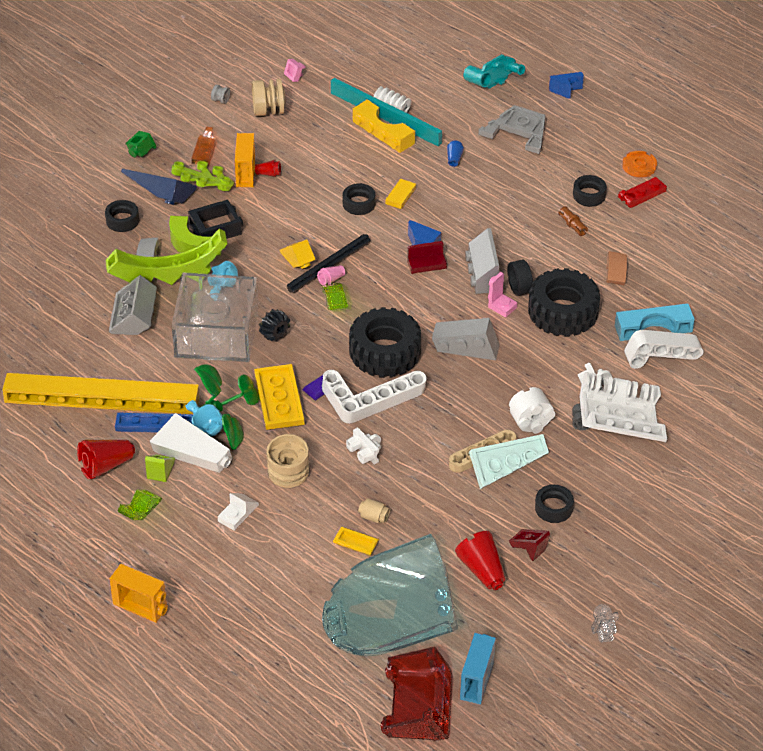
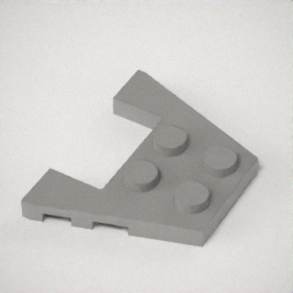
M514 105L500 114L498 119L488 122L486 127H480L478 135L493 139L499 129L524 138H530L525 145V150L540 154L545 115Z

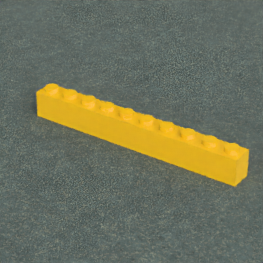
M7 373L2 389L5 403L193 414V412L187 410L186 405L191 400H194L198 405L200 399L198 384Z

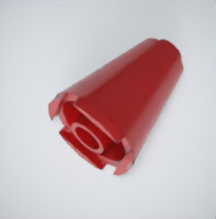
M82 440L77 446L78 462L82 461L84 467L81 468V471L87 479H94L132 459L133 454H135V447L129 440Z
M480 531L473 534L475 538L470 541L466 538L458 544L455 552L457 557L487 589L498 590L503 587L506 578L496 544L490 531Z

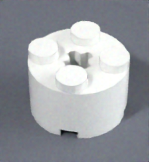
M531 387L529 391L524 392L522 390L514 395L509 403V411L522 431L537 434L555 417V412L544 392L539 388Z

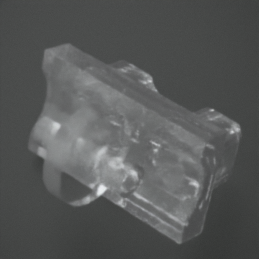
M600 604L594 609L593 616L595 620L591 626L592 634L598 633L599 642L602 643L613 640V634L617 632L615 625L619 615L618 612L612 614L609 606Z

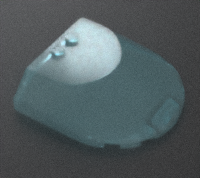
M432 534L369 557L352 567V573L345 580L340 578L331 589L333 595L329 601H325L322 614L323 627L331 642L339 649L359 656H376L390 653L458 630L447 569Z

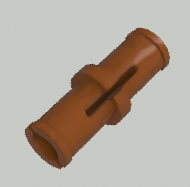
M562 207L558 214L566 221L567 226L572 227L579 236L585 235L588 227L580 221L579 216L573 214L568 207Z

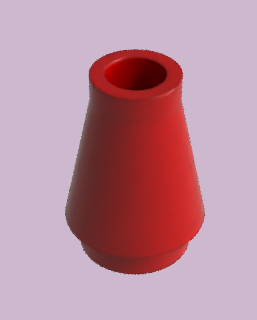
M272 160L255 164L256 175L277 177V175H281L280 161Z

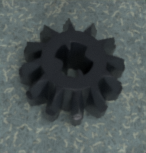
M272 309L270 313L266 312V316L259 323V332L267 340L277 342L279 338L284 337L285 333H288L287 329L290 327V319L283 311Z

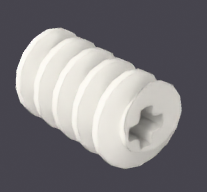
M380 86L374 94L375 98L406 113L411 106L412 101L410 98L406 99V96H401L393 90L390 91L387 87L383 88Z

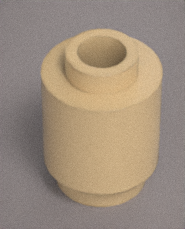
M367 498L365 502H361L358 512L361 513V518L380 524L381 522L386 523L390 514V508L386 507V504Z

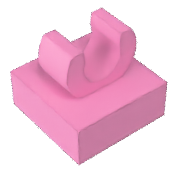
M288 59L284 74L293 82H298L299 78L303 76L302 68L304 69L306 66L294 59Z

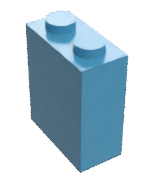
M474 633L461 674L460 700L476 704L482 703L494 664L495 637Z

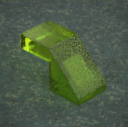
M341 283L321 285L328 310L348 308Z
M136 490L131 503L120 504L117 512L132 520H144L161 502L162 498L148 490Z

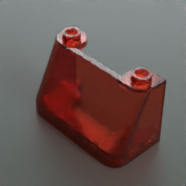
M436 647L388 657L385 674L387 679L391 680L394 684L392 715L384 716L383 721H381L382 733L388 738L433 741L448 739L450 735L453 675L449 664Z

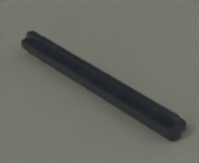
M367 234L361 235L288 283L286 286L290 293L296 292L317 278V274L322 268L337 265L370 243L369 236Z

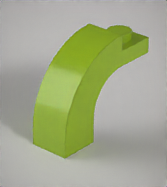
M170 216L171 243L178 252L183 253L191 250L211 238L192 234L189 231L188 216Z

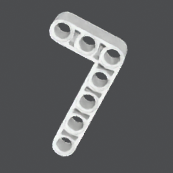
M327 370L323 374L322 390L340 419L350 424L422 395L425 390L426 375L421 371H413L353 395L337 371Z

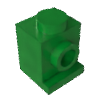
M138 131L125 143L129 149V154L134 158L137 156L142 157L151 148L155 149L157 147L151 134L143 131Z

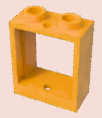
M237 133L235 149L236 187H254V133Z
M120 564L109 578L113 605L157 623L160 617H163L168 610L165 583Z

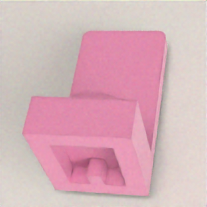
M500 272L489 281L488 308L507 317L517 308V302L503 295L504 273Z

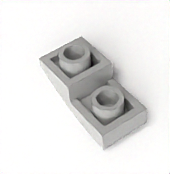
M159 238L141 239L136 255L157 257L156 250L159 246Z

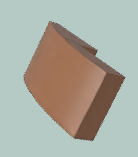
M608 252L606 267L607 283L624 286L626 283L627 254Z

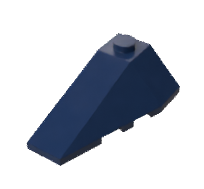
M121 169L123 174L158 198L165 199L164 203L167 204L183 203L197 189L196 185L176 179Z

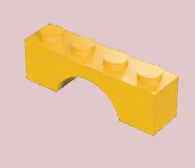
M365 100L353 108V122L389 145L392 149L401 153L415 144V130L404 123L387 124L379 120V107L369 100Z

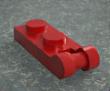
M654 177L627 191H620L618 198L621 201H625L629 208H633L666 192L667 186L657 177Z

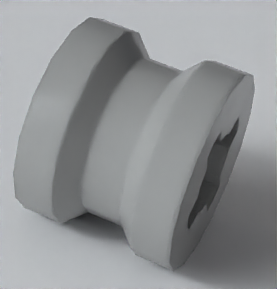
M216 84L211 92V100L226 104L230 98V88H222Z

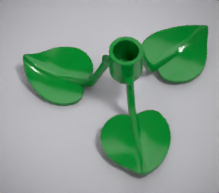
M208 364L194 368L205 388L212 395L209 400L205 401L206 404L204 405H214L221 412L223 405L244 396L249 405H255L259 402L258 390L251 378L245 374L238 377V386L242 393L223 402L215 401L214 399L222 391L220 388L222 385L220 374L213 366ZM222 414V425L233 451L243 441L244 432L235 417L231 418L230 414Z

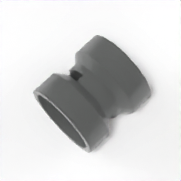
M580 403L574 405L572 408L573 427L580 431L589 429V427L582 425Z

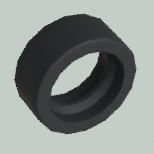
M594 175L578 177L573 185L574 200L588 207L602 204L606 197V182ZM593 188L599 192L590 194L581 191V189Z
M362 183L349 185L342 193L343 208L354 215L370 213L376 206L374 189ZM361 196L367 198L368 200L364 202H355L350 199L353 197Z
M128 200L111 202L105 209L106 225L109 229L116 232L133 230L139 223L137 205ZM119 213H128L131 215L130 217L125 219H117L113 217L114 215Z
M524 259L509 262L507 275L511 290L516 296L528 294L533 282L528 263Z
M555 484L544 486L538 490L535 499V511L542 520L550 523H560L566 521L571 516L574 496L570 490ZM556 498L562 500L566 506L560 509H551L546 507L543 501Z

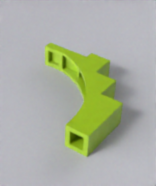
M218 229L208 241L200 246L169 256H138L115 249L105 260L107 273L129 283L141 275L149 282H152L155 277L173 285L176 280L180 279L182 274L201 282L211 271L210 262L227 245L225 231Z

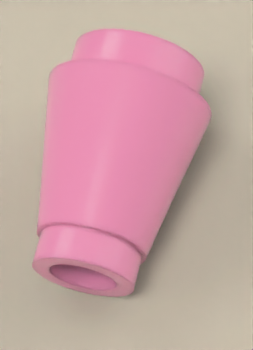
M341 265L322 268L317 274L320 284L328 286L344 276L345 269Z

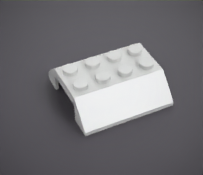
M589 372L584 373L579 396L583 426L662 442L667 441L665 425L657 423L655 404L661 396L659 386H649L644 383L641 388L640 397L637 398L638 382L608 376L605 380L603 391H600L601 375Z

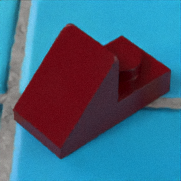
M521 529L509 540L512 548L526 549L530 559L534 561L546 550L550 532Z

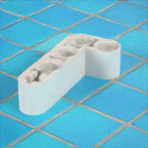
M651 330L636 331L631 336L624 350L630 367L634 369L644 366L649 356L694 360L703 355L702 346L696 335Z

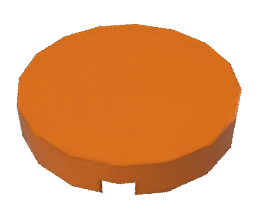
M632 151L623 158L622 165L627 174L644 178L655 173L657 160L652 154L648 155L645 151Z

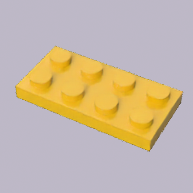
M292 364L254 369L266 430L305 425Z

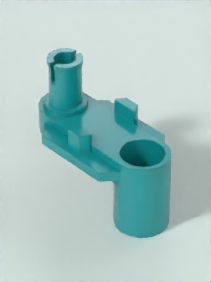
M501 54L485 63L482 69L473 65L467 66L463 77L468 82L490 89L497 84H504L508 75L512 72L518 75L524 74L526 68L524 65L516 63L514 58Z

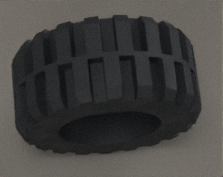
M557 268L551 272L548 270L543 275H539L531 284L528 314L532 322L548 334L553 333L554 336L564 335V337H569L573 334L576 336L581 332H586L589 330V327L591 328L595 324L599 313L600 290L592 278L589 279L588 275L585 273L581 274L578 270L574 269V271H571L569 268H564V270ZM567 300L573 302L574 304L563 305L558 304L554 301Z
M381 307L378 310L376 308L371 309L368 313L364 312L353 321L350 327V358L356 367H359L364 373L368 372L371 376L378 375L379 378L390 376L391 378L397 374H405L406 370H411L417 364L421 355L420 326L411 315L407 316L406 312L402 310L397 311L396 308L386 309V307ZM378 340H392L397 343L392 345H379L373 342Z

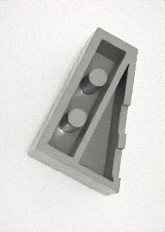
M490 318L436 322L432 336L437 352L495 361L497 359L500 344Z

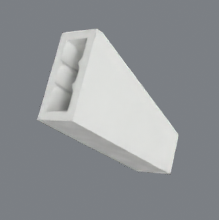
M176 413L150 440L153 451L158 454L174 457L177 460L218 473L227 468L232 460L230 449Z

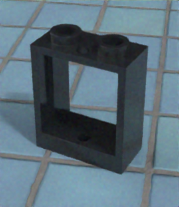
M228 199L188 211L189 225L197 236L212 237L218 229L225 231L226 239L242 235L241 227H243V220L241 216L238 217L235 206H232ZM225 215L230 219L229 222L205 228L203 224L205 221Z

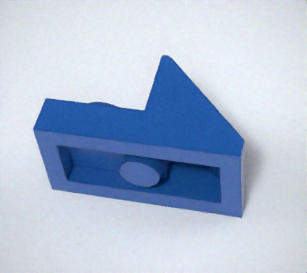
M582 72L550 76L549 91L570 99L571 90L583 89L584 75Z

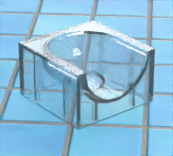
M182 273L172 321L174 358L250 362L258 315L257 277Z

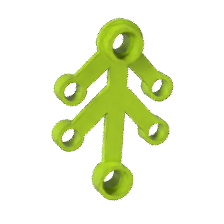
M176 161L172 165L171 173L175 176H181L180 180L183 182L196 181V185L199 187L217 186L222 191H230L234 185V182L229 177L223 175V167L213 166L212 174L217 176L214 177L207 169L208 163L205 161L197 162V169L201 172L186 168L184 163Z

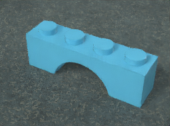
M689 304L616 312L614 326L620 341L630 340L636 331L651 326L664 327L673 333L693 332L694 316Z

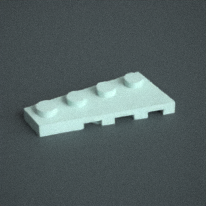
M543 434L471 449L469 451L480 489L549 453Z

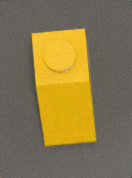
M307 239L279 250L293 268L299 266L301 269L311 265V261L316 260Z

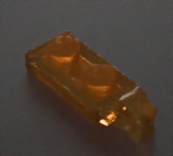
M206 127L204 135L200 134V137H198L191 158L192 164H197L198 161H205L209 165L216 145L213 127Z

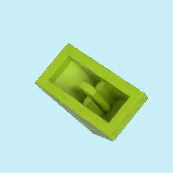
M158 454L146 456L147 479L166 482L174 465L175 458Z

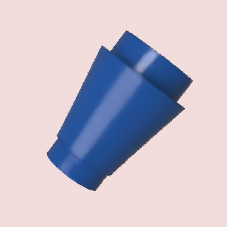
M454 140L447 145L448 164L452 167L458 165L464 151L463 144L460 141Z

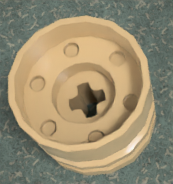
M272 79L269 80V87H265L263 80L252 81L254 115H266L267 107H270L272 115L276 113V107H278L279 114H284L286 101L281 79H276V87H274Z
M292 434L280 435L271 440L266 452L270 480L284 488L296 487L305 482L309 476V449L307 443L301 437Z

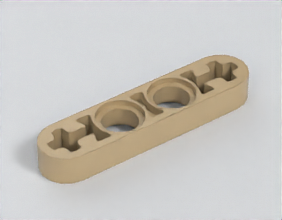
M504 430L453 453L449 457L450 470L460 473L473 467L469 455L471 449L504 443L509 440L513 441L516 440V434L511 430Z

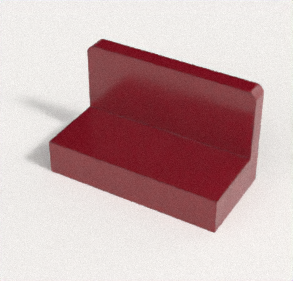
M443 241L408 246L407 263L411 274L447 269V263L443 254Z

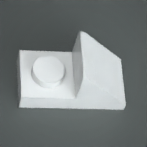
M230 493V504L218 516V522L232 530H235L259 505V502L241 493Z

